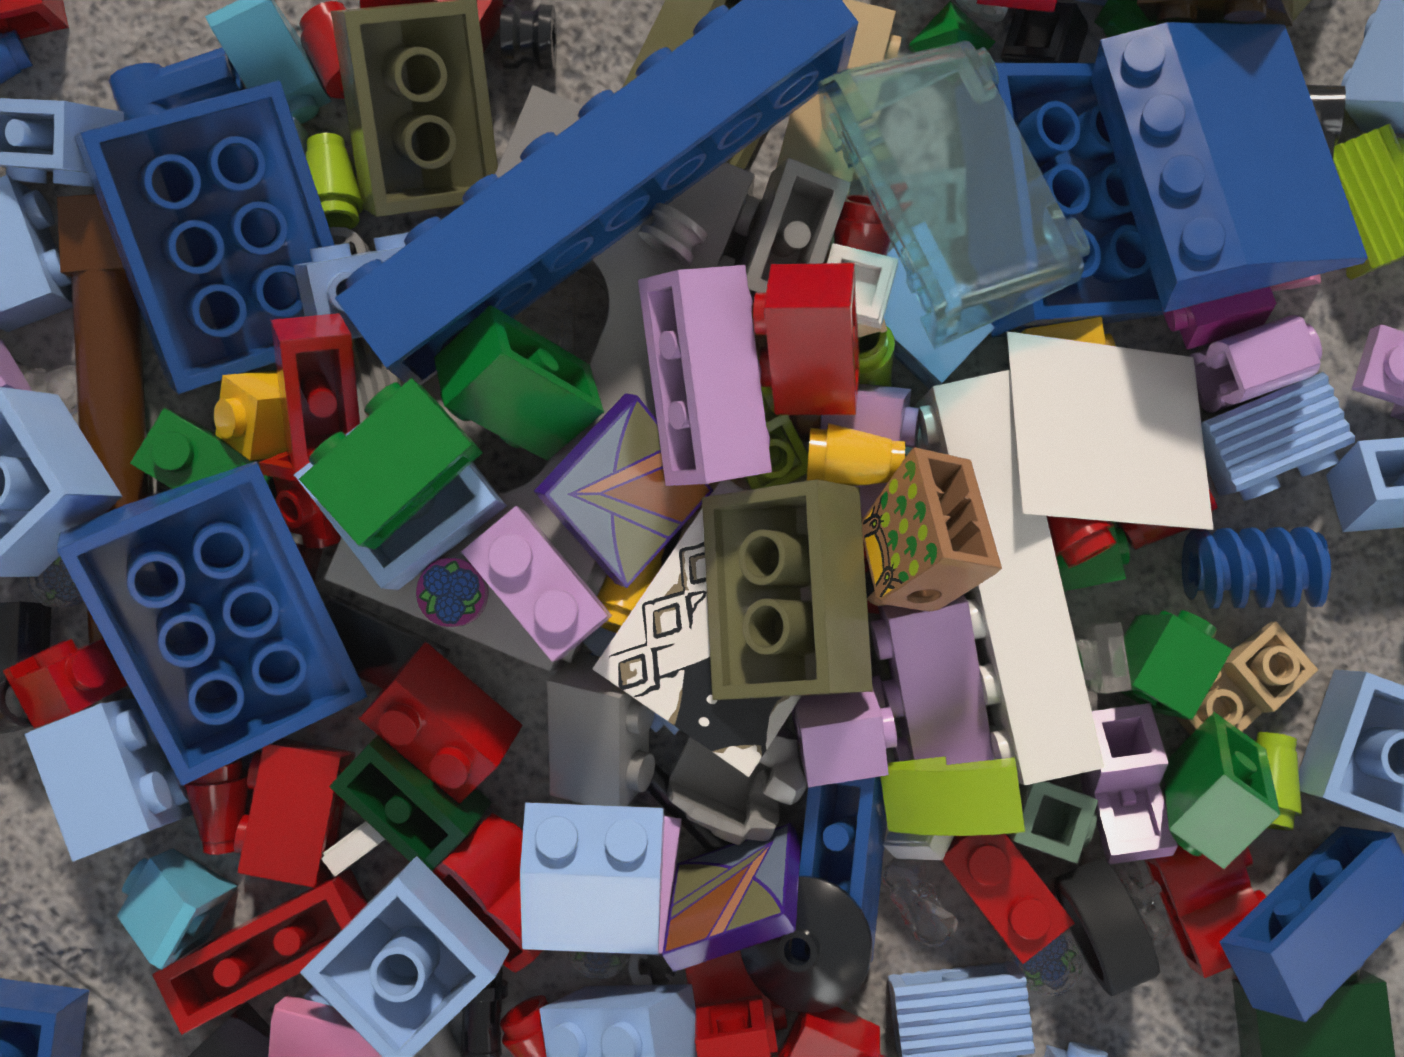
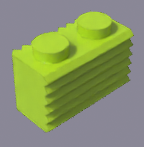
M1386 124L1334 146L1333 161L1368 257L1363 264L1345 268L1346 276L1350 280L1404 259V139L1396 137L1391 124Z

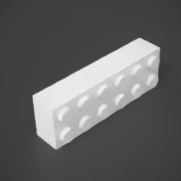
M1010 370L933 386L915 405V408H919V433L916 448L971 460L1002 569L997 574L963 594L969 603L994 760L1015 757L1018 782L1024 786L1105 768L1047 517L1022 514Z

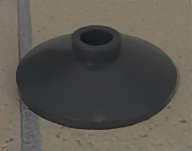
M799 876L796 931L741 949L740 951L743 964L750 979L763 995L786 1009L802 1013H817L841 1005L861 986L871 963L872 937L863 911L845 890L822 878ZM792 938L803 939L809 945L810 958L808 960H798L791 954L789 943Z

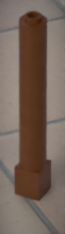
M96 194L57 197L60 272L70 277L72 283L78 426L123 496L107 511L110 512L126 504L150 497L148 474L130 464L146 438L140 309ZM87 608L88 643L91 644L100 639L104 640Z

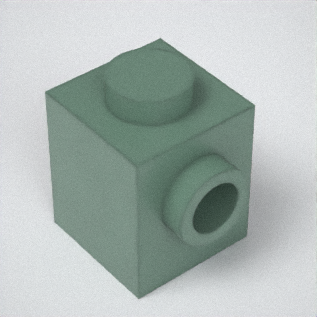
M1049 780L1025 786L1019 783L1025 832L1006 835L1014 842L1077 864L1082 848L1085 849L1089 845L1097 823L1095 809L1098 800L1080 791Z

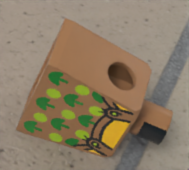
M914 447L862 519L863 542L869 564L865 571L867 600L877 606L892 605L930 612L943 608L991 578L1002 569L971 460Z

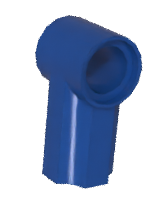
M223 48L165 67L154 63L129 65L117 70L108 80L117 109L124 112V121L245 89L242 79Z

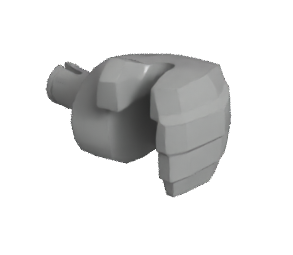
M782 726L749 777L689 736L669 778L666 795L670 802L685 813L688 820L709 829L713 835L737 845H740L746 839L769 841L779 822V802L789 805L796 803L807 786L799 758L797 736Z

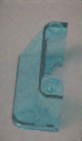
M966 40L844 69L818 82L822 127L835 153L842 150L843 159L848 168L853 167L906 271V284L911 294L916 292L918 301L926 315L920 317V322L934 349L1078 282L1084 268L1082 257L1090 253L1089 243L1083 228L1074 217L1066 220L995 86L999 84V76L990 53L984 47L976 50Z

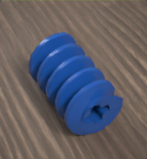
M1282 527L1268 528L1264 533L1257 528H1244L1238 534L1231 528L1217 529L1213 534L1206 529H1192L1185 537L1181 561L1184 593L1188 599L1193 600L1197 595V591H1203L1205 603L1209 609H1219L1224 591H1228L1234 608H1245L1248 603L1250 590H1253L1256 603L1260 608H1271L1276 590H1279L1281 602L1285 608L1298 606L1302 589H1304L1306 600L1311 607H1323L1327 600L1331 578V559L1328 544L1322 534L1316 533L1309 527L1293 528L1290 532Z

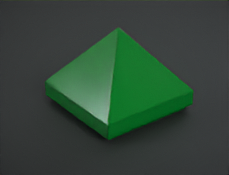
M949 1L910 42L908 49L953 89L994 46L996 41L952 1Z

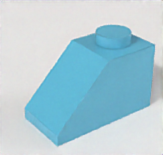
M237 0L205 16L210 28L247 89L280 80L291 115L300 124L316 116L319 107L332 102L300 42L299 35L274 0Z
M172 848L150 859L143 858L133 868L122 888V892L127 894L128 897L117 917L148 962L162 970L207 941L238 885Z

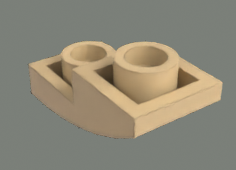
M1277 621L1270 622L1231 651L1193 720L1175 718L1192 735L1215 712L1243 732L1262 713L1275 712L1318 669Z

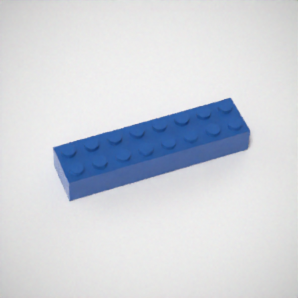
M742 0L731 9H728L726 5L713 9L697 23L693 29V37L673 51L665 47L646 58L636 70V78L616 93L608 89L592 97L580 109L578 113L579 120L560 134L556 135L554 132H547L532 141L521 153L520 159L522 161L501 177L491 174L473 184L462 197L464 204L442 220L439 217H431L418 224L405 237L404 243L406 246L384 262L376 259L359 267L347 279L346 286L348 288L336 296L335 300L386 369L404 383L413 378L420 385L424 384L437 374L434 357L489 305L514 318L653 216L652 209L656 203L668 205L845 75L859 22L842 0Z

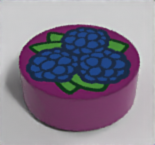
M444 558L429 565L421 574L416 587L417 603L422 613L433 623L444 627H460L476 620L485 609L489 595L488 584L472 564L457 558Z

